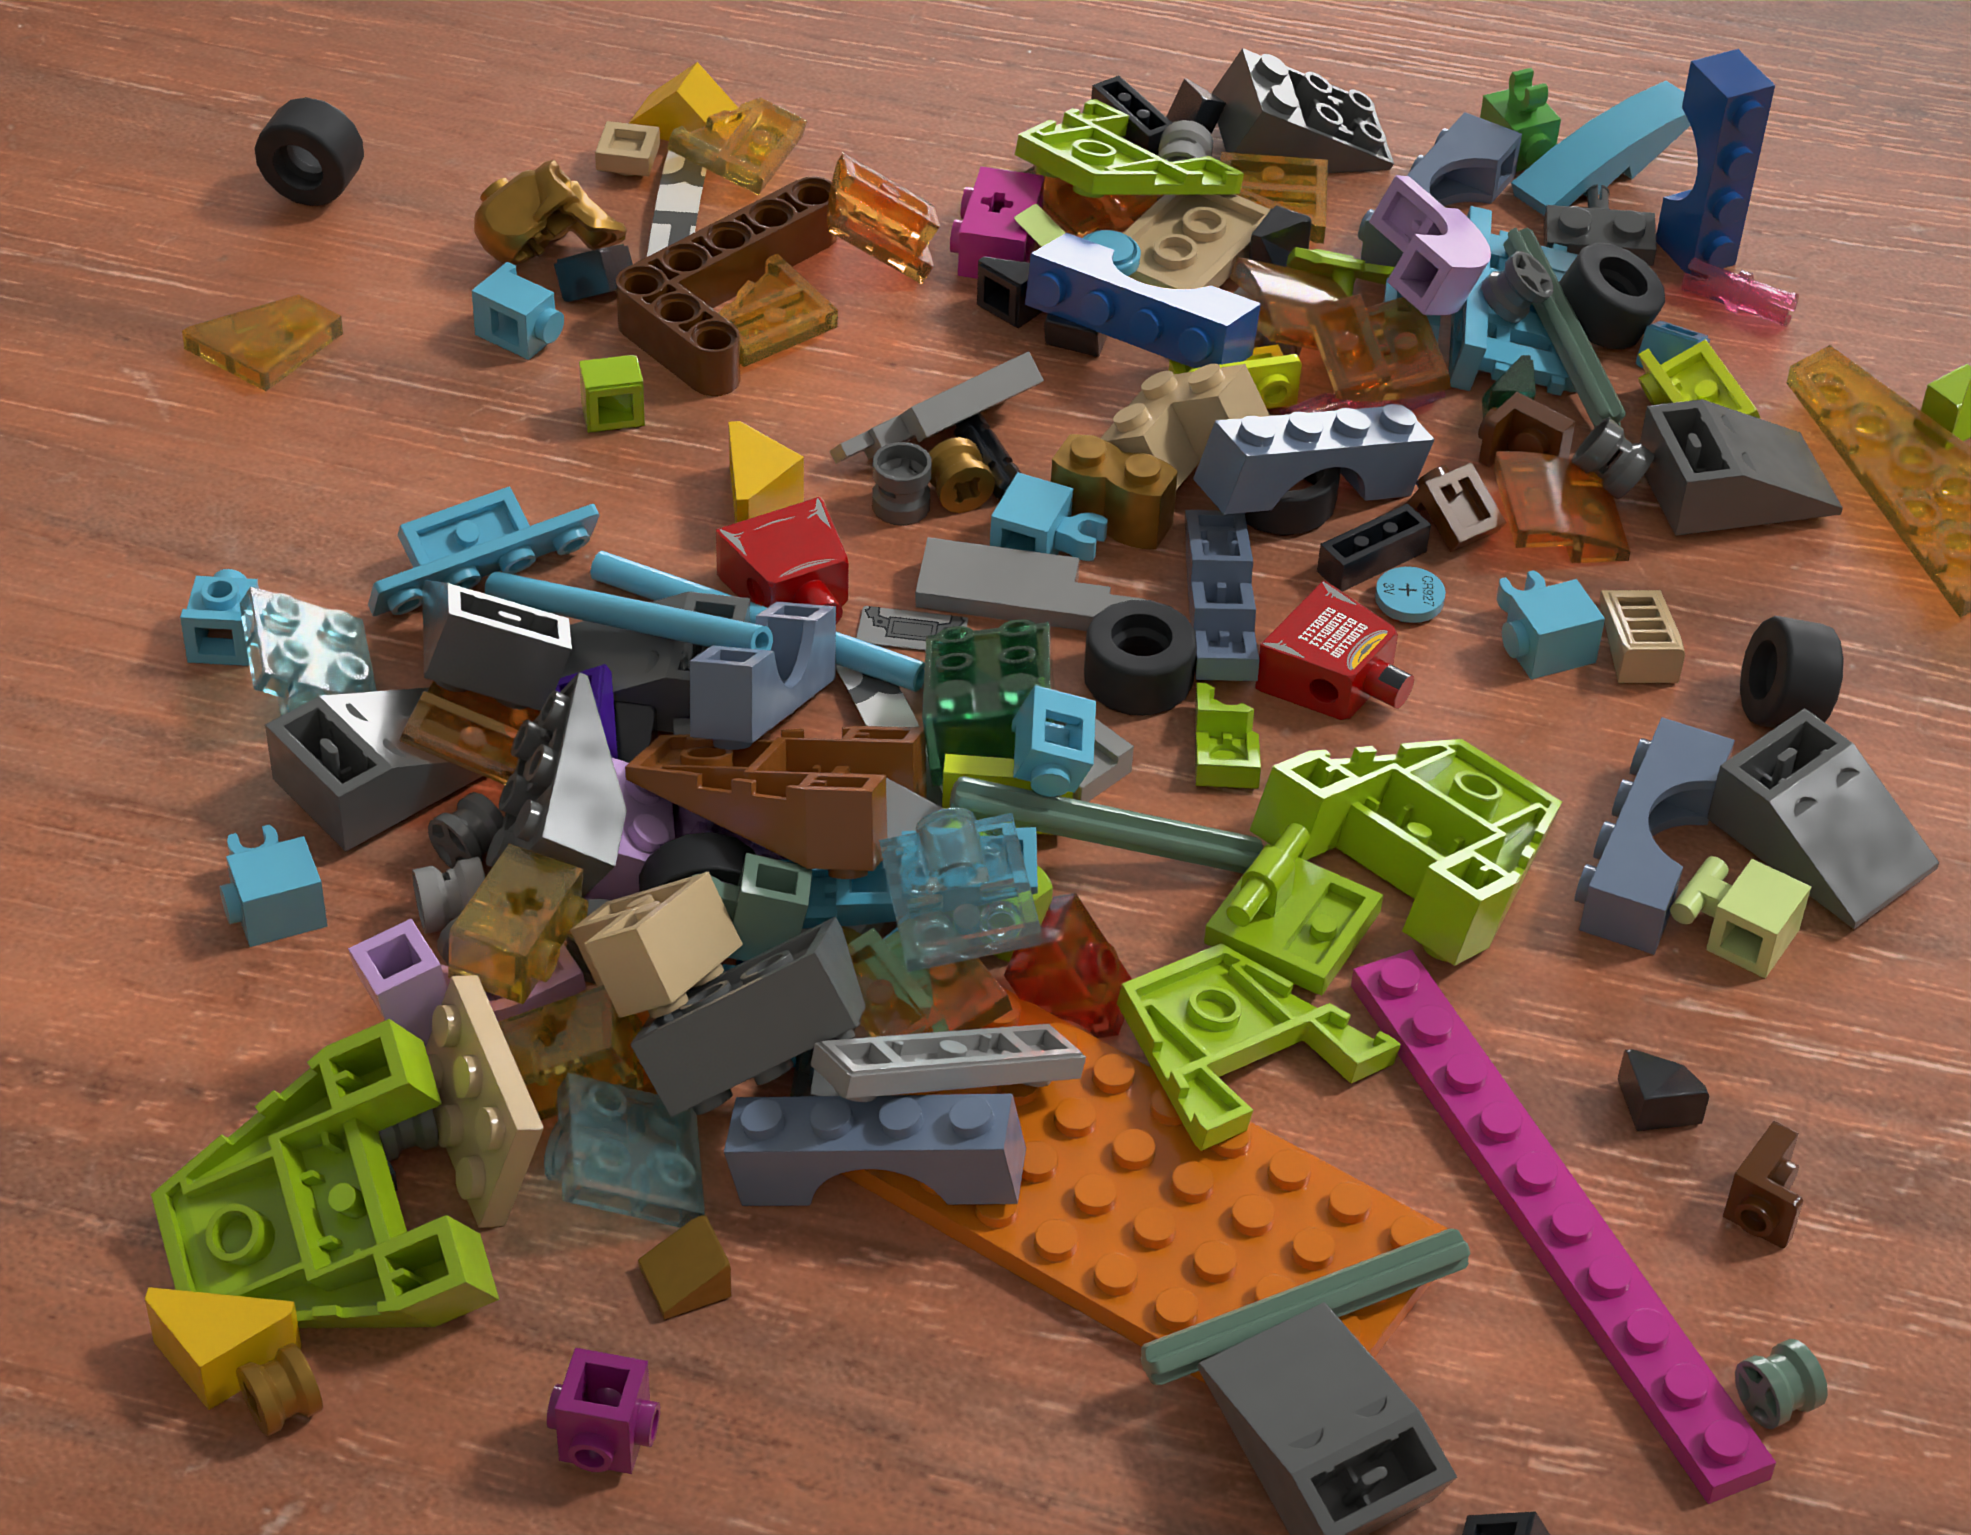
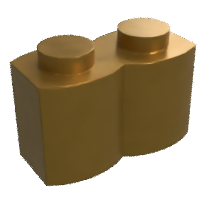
M1070 434L1052 458L1051 482L1073 488L1071 517L1080 513L1101 515L1108 520L1106 535L1119 543L1140 549H1157L1173 525L1178 471L1167 462L1150 454L1123 453L1115 445L1097 436Z

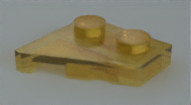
M759 97L741 104L736 110H724L708 116L705 127L688 132L683 126L675 128L670 135L667 149L732 181L738 186L760 195L803 137L807 120Z
M1221 152V162L1244 173L1240 194L1236 195L1269 209L1277 205L1309 216L1312 220L1310 241L1324 244L1328 160Z

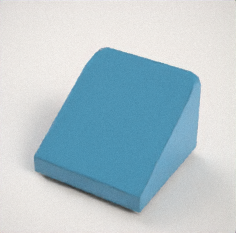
M1658 321L1646 327L1638 354L1649 348L1661 365L1705 339L1710 343L1711 339L1708 338V335L1664 321ZM1637 355L1636 364L1639 367L1643 368L1640 358Z

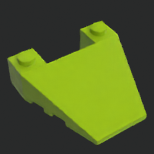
M1463 739L1402 743L1397 754L1375 756L1377 750L1373 746L1355 747L1351 758L1332 760L1330 759L1331 754L1326 750L1305 752L1274 765L1249 831L1274 846L1288 825L1292 823L1300 824L1308 830L1310 841L1298 856L1299 858L1309 860L1328 850L1337 848L1414 899L1402 932L1422 944L1424 950L1430 956L1449 962L1454 966L1490 947L1562 804L1561 800Z
M390 1019L325 1046L307 1061L311 1068L281 1093L273 1090L255 1105L258 1112L229 1137L221 1134L151 1193L175 1290L294 1301L299 1328L436 1327L500 1300L480 1233L448 1215L410 1231L406 1229L379 1131L437 1107L442 1103L424 1042Z

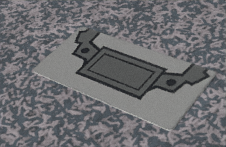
M864 606L856 639L875 645L961 654L968 618Z

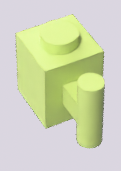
M1708 857L1672 904L1670 913L1676 921L1682 924H1691L1700 911L1714 917L1706 950L1766 978L1799 932L1811 886L1754 859L1750 860L1734 884L1730 885L1723 881L1729 871L1726 863L1718 857Z

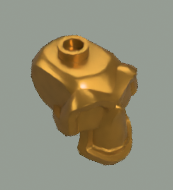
M555 159L544 162L536 170L521 172L510 181L506 178H501L492 183L481 194L480 200L483 203L477 209L474 216V233L483 249L496 260L503 263L509 262L513 265L524 263L536 255L539 257L545 252L544 249L550 241L561 238L570 231L574 232L587 248L592 250L620 244L626 239L627 232L625 225L615 221V219L597 206L585 194L577 181L570 180L559 168Z

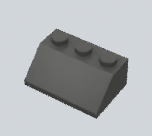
M836 916L723 972L715 979L703 985L689 989L686 992L689 1000L685 1005L661 1017L651 1018L649 1016L630 1045L670 1117H673L689 1108H693L696 1115H701L717 1108L733 1096L730 1088L748 1079L754 1078L757 1085H762L778 1078L794 1066L791 1058L814 1048L815 1043L827 1040L852 1039L855 1036L852 1028L857 1026L865 1009V1003L843 929Z

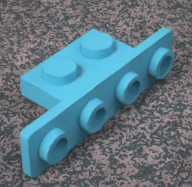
M509 486L401 524L397 536L413 568L375 582L370 594L368 607L373 616L391 611L393 615L405 614L423 604L422 587L425 580L444 582L471 589L484 576L501 570L503 573L508 574L520 572L533 564L537 557L557 551L559 555L572 553L590 541L600 514L595 504H590L530 526Z

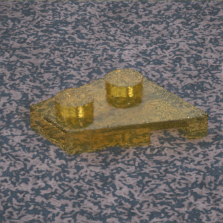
M778 253L767 259L765 262V274L757 283L748 280L737 292V298L732 303L726 304L718 312L739 330L740 364L743 367L838 327V309Z
M299 294L188 326L182 330L185 350L264 391H268L343 334L341 315Z

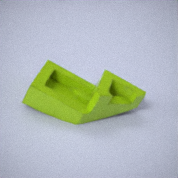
M1197 683L1195 697L1196 786L1259 789L1261 760L1259 734L1252 731L1254 709L1244 703L1225 705L1214 699V687L1207 683Z

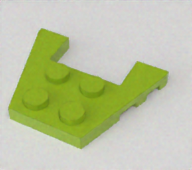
M1097 99L1085 102L1083 113L1079 114L1080 110L1074 108L1064 112L1063 122L1056 125V121L1047 120L1018 134L1015 150L1017 157L1035 165L1037 173L1046 177L1060 178L1073 185V191L1085 197L1101 198L1104 195L1240 194L1244 176L1243 172L1211 156L1169 162L1122 138L1121 136L1126 134L1129 115Z
M1222 943L1122 983L1117 1000V1006L1189 1136L1201 1151L1247 1131L1253 1109L1219 1078L1220 1076L1304 1041L1347 1081L1353 1083L1393 1065L1401 1044L1382 1031H1379L1375 1039L1349 1026L1348 1022L1351 1014L1331 1003L1317 1008L1291 994L1294 983Z

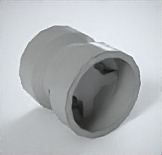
M1187 120L1173 122L1162 133L1157 156L1169 162L1212 156L1214 141L1211 133L1197 122Z
M479 857L458 860L455 866L451 869H446L445 873H441L434 866L412 869L415 898L425 934L442 931L451 919H455L461 914L473 910L491 912L486 879Z

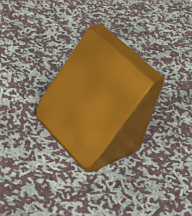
M705 1214L686 1223L638 1259V1266L664 1320L732 1297L730 1263Z

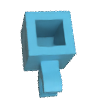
M1017 472L991 515L990 546L1058 555L1059 551H1063L1072 557L1079 558V560L1093 561L1096 554V541L1104 542L1106 539L1108 520L1095 513H1080L1071 517L1073 488Z
M1533 570L1527 572L1525 591L1514 588L1506 577L1499 580L1496 600L1500 608L1508 613L1507 622L1502 626V641L1508 655L1518 660L1531 680L1596 663L1605 618L1577 579L1546 587L1544 578Z
M270 824L262 826L264 843L259 847L246 848L242 846L236 833L228 835L227 839L229 855L226 856L230 883L219 886L221 900L228 923L241 922L249 947L328 927L322 882L305 837L302 836L279 842L278 834Z

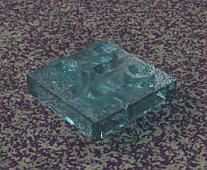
M250 586L239 605L253 688L257 691L276 695L281 716L318 696L377 691L363 619L354 617L341 610H330L302 602L287 594H275Z
M942 809L923 817L916 825V833L879 840L881 858L907 972L1042 944V932L1012 813L976 820L973 812L967 809Z
M568 1073L557 1089L558 1121L550 1134L544 1156L545 1176L548 1180L562 1183L563 1201L679 1228L692 1219L704 1215L697 1115L693 1108L670 1117L657 1094Z

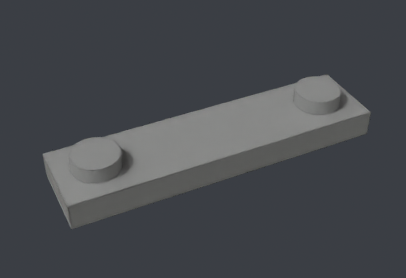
M1050 1024L821 1041L815 1043L810 1065L843 1098L856 1102H870L876 1096L1012 1084L1044 1087L1048 1086L1051 1081L1081 1079L1086 1056Z

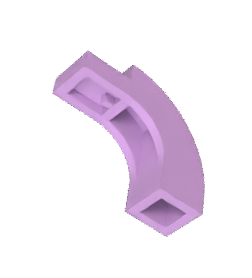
M1395 175L1369 220V223L1404 252L1388 278L1387 283L1424 315H1450L1462 308L1491 258V250L1487 240L1464 213L1456 208H1445L1409 176Z
M412 919L348 948L355 971L384 1020H392L424 1042L425 1048L432 1031L433 1012L438 1005L442 1004L452 976L478 975L507 1044L530 1035L526 1018L586 989L583 972L553 928L484 961L464 966L441 965Z

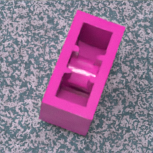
M980 166L974 188L965 187L960 212L961 219L963 220L955 219L952 225L950 252L958 253V276L978 279V260L982 257L1030 262L1031 253L1036 241L1015 221L1014 217L1034 204L1039 205L1043 209L1045 176Z

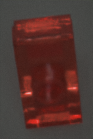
M1071 893L1054 896L1042 924L1023 929L1005 970L1004 977L1020 1000L1033 1003L1062 1020L1077 1023L1096 1038L1117 1036L1125 1020L1117 1006L1118 996L1122 983L1130 981L1132 978L1118 958L1115 948L1108 943L1078 895Z

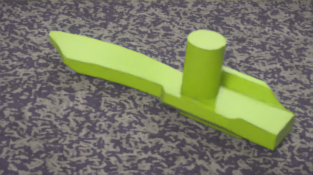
M1295 247L1287 259V267L1295 269L1304 279L1331 285L1330 303L1337 307L1352 305L1353 286L1356 278L1386 285L1387 278L1390 277L1395 268L1365 263V260L1356 259L1352 255Z

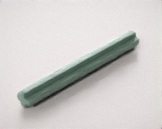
M1517 228L1511 229L1507 234L1509 238L1503 244L1508 257H1511L1518 251L1528 253L1542 264L1551 277L1553 294L1543 303H1533L1532 305L1594 428L1608 417L1621 426L1620 421L1625 417L1626 412L1572 306L1566 298L1534 232L1529 228L1520 231Z
M965 776L957 779L951 791L950 810L956 815L1019 828L1036 827L1038 832L1242 874L1247 871L1263 849L1262 841L1254 836L1061 796H1042L1033 790Z
M1453 1228L1446 1229L1145 1343L1141 1348V1365L1152 1384L1163 1385L1199 1371L1197 1365L1200 1362L1323 1302L1329 1306L1337 1317L1463 1270L1469 1265L1470 1248L1459 1230Z

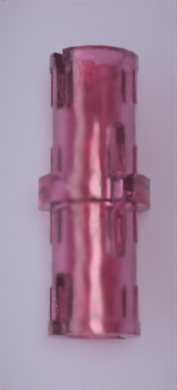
M1696 257L1688 265V269L1692 270V273H1685L1681 289L1684 292H1691L1725 304L1728 312L1738 315L1740 310L1776 322L1783 327H1787L1790 323L1792 315H1789V310L1795 312L1799 299L1798 293H1791L1754 280L1753 273L1741 270L1737 274L1703 262Z

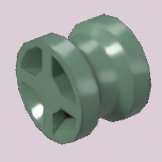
M1788 1339L1772 1348L1771 1354L1767 1358L1753 1355L1738 1363L1735 1369V1384L1739 1397L1752 1418L1764 1428L1774 1429L1788 1422L1792 1411L1796 1409L1808 1413L1825 1404L1828 1396L1825 1375L1817 1358L1806 1345L1796 1339Z

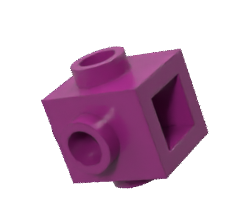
M581 1348L574 1349L563 1384H555L547 1410V1428L555 1429L557 1432L559 1461L573 1463L577 1467L591 1472L611 1470L632 1474L640 1446L652 1447L660 1419V1402L650 1401L648 1361Z

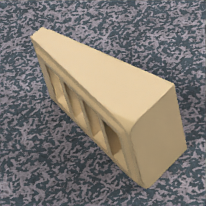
M1601 590L1599 600L1605 618V627L1618 683H1679L1685 651L1681 636L1661 590Z

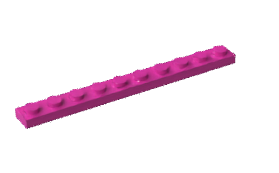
M1411 949L1354 968L1351 982L1352 989L1381 1031L1401 1044L1398 1056L1705 1501L1711 1504L1770 1480L1776 1465L1774 1458Z

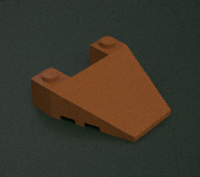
M882 726L842 727V739L804 738V729L781 730V737H777L775 740H756L750 747L737 750L717 748L713 746V739L690 737V734L660 735L625 766L626 780L807 869H828V876L832 878L856 879L867 876L868 871H874L888 853L886 778L927 799L926 729Z

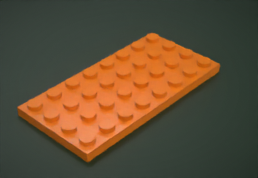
M992 981L944 1032L1050 1024L1086 1056L1081 1079L1051 1081L1048 1086L1044 1087L1012 1084L896 1095L1013 1094L1026 1145L1018 1204L948 1205L929 1186L900 1173L878 1169H860L841 1173L848 1179L1141 1347L1145 1343L1449 1229L1251 1121L1247 1131L1201 1151L1193 1143L1151 1067ZM1432 1282L1338 1318L1372 1357L1375 1358ZM1200 1371L1189 1374L1206 1384Z

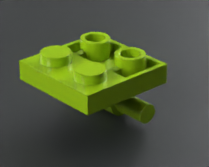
M1292 823L1288 825L1274 846L1269 844L1264 846L1206 924L1204 943L1211 947L1222 943L1292 983L1322 996L1380 914L1383 894L1299 858L1298 856L1310 841V834L1302 825Z

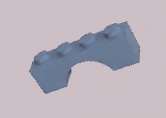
M1464 112L1450 129L1444 128L1439 133L1434 146L1425 156L1419 155L1415 159L1407 176L1413 179L1443 206L1460 202L1492 204L1515 178L1522 133ZM1370 209L1364 215L1358 231V239L1363 241L1361 260H1365V263L1395 267L1404 252L1369 223L1375 210Z
M1396 404L1373 408H1341L1337 411L1294 412L1289 415L1246 416L1240 419L1216 420L1193 479L1224 515L1272 510L1283 495L1296 483L1317 471L1331 467H1341L1342 476L1365 501L1411 496L1435 439L1417 421L1412 411L1403 405Z
M775 602L756 615L755 624L767 626L771 630L773 635L771 650L712 645L690 660V737L713 739V746L720 749L737 750L748 748L754 741L767 731L772 730L776 724L788 715L793 714L798 707L807 700L814 698L816 693L835 680L836 606Z
M1661 717L1652 740L1644 738L1639 740L1630 767V774L1635 775L1636 778L1634 782L1626 779L1622 780L1612 809V816L1618 817L1616 824L1607 821L1603 823L1593 854V858L1600 860L1598 866L1586 864L1577 886L1574 901L1585 904L1579 928L1580 931L1655 955L1671 916L1670 907L1675 902L1683 866L1666 855L1656 844L1653 836L1672 827L1708 825L1709 820L1707 817L1721 764L1731 758L1734 739Z
M1013 1094L876 1096L870 1102L851 1101L842 1096L736 1097L724 1154L742 1206H810L814 1193L823 1182L835 1175L860 1169L887 1170L912 1177L933 1189L948 1205L1018 1204L1026 1145Z

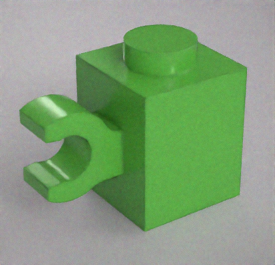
M1532 68L1512 72L1509 78V89L1483 95L1480 118L1522 133L1516 172L1528 169L1546 152L1557 145L1561 118L1546 103L1548 99V86L1545 83L1532 86L1534 76Z

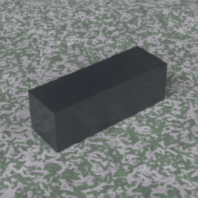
M1121 76L1092 85L1091 100L1097 99L1129 115L1126 134L1121 137L1158 155L1162 133L1172 122Z
M1405 504L1321 543L1317 572L1331 585L1343 592L1426 553L1431 524L1409 504Z

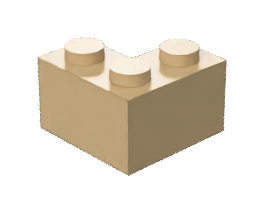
M1209 364L1194 372L1173 374L1172 371H1162L1146 379L1141 385L1142 391L1129 406L1123 408L1114 416V423L1101 439L1115 445L1123 453L1150 454L1173 466L1178 471L1177 490L1200 462L1216 420L1240 419L1246 416L1265 417L1270 415L1246 364L1221 368L1218 364Z
M709 872L608 901L570 929L604 1002L612 1001L619 1018L647 1010L651 1018H657L679 1009L689 1000L686 992L690 988L703 985L722 974L724 969L721 962L743 945Z

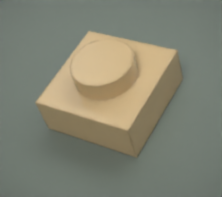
M607 121L595 152L596 170L615 172L624 176H649L660 146L659 127Z

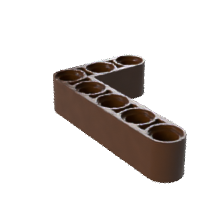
M805 177L796 180L626 267L619 272L616 278L619 331L695 391L708 396H723L733 392L740 383L739 330L713 310V308L833 245L838 238L837 186L832 181L821 177Z

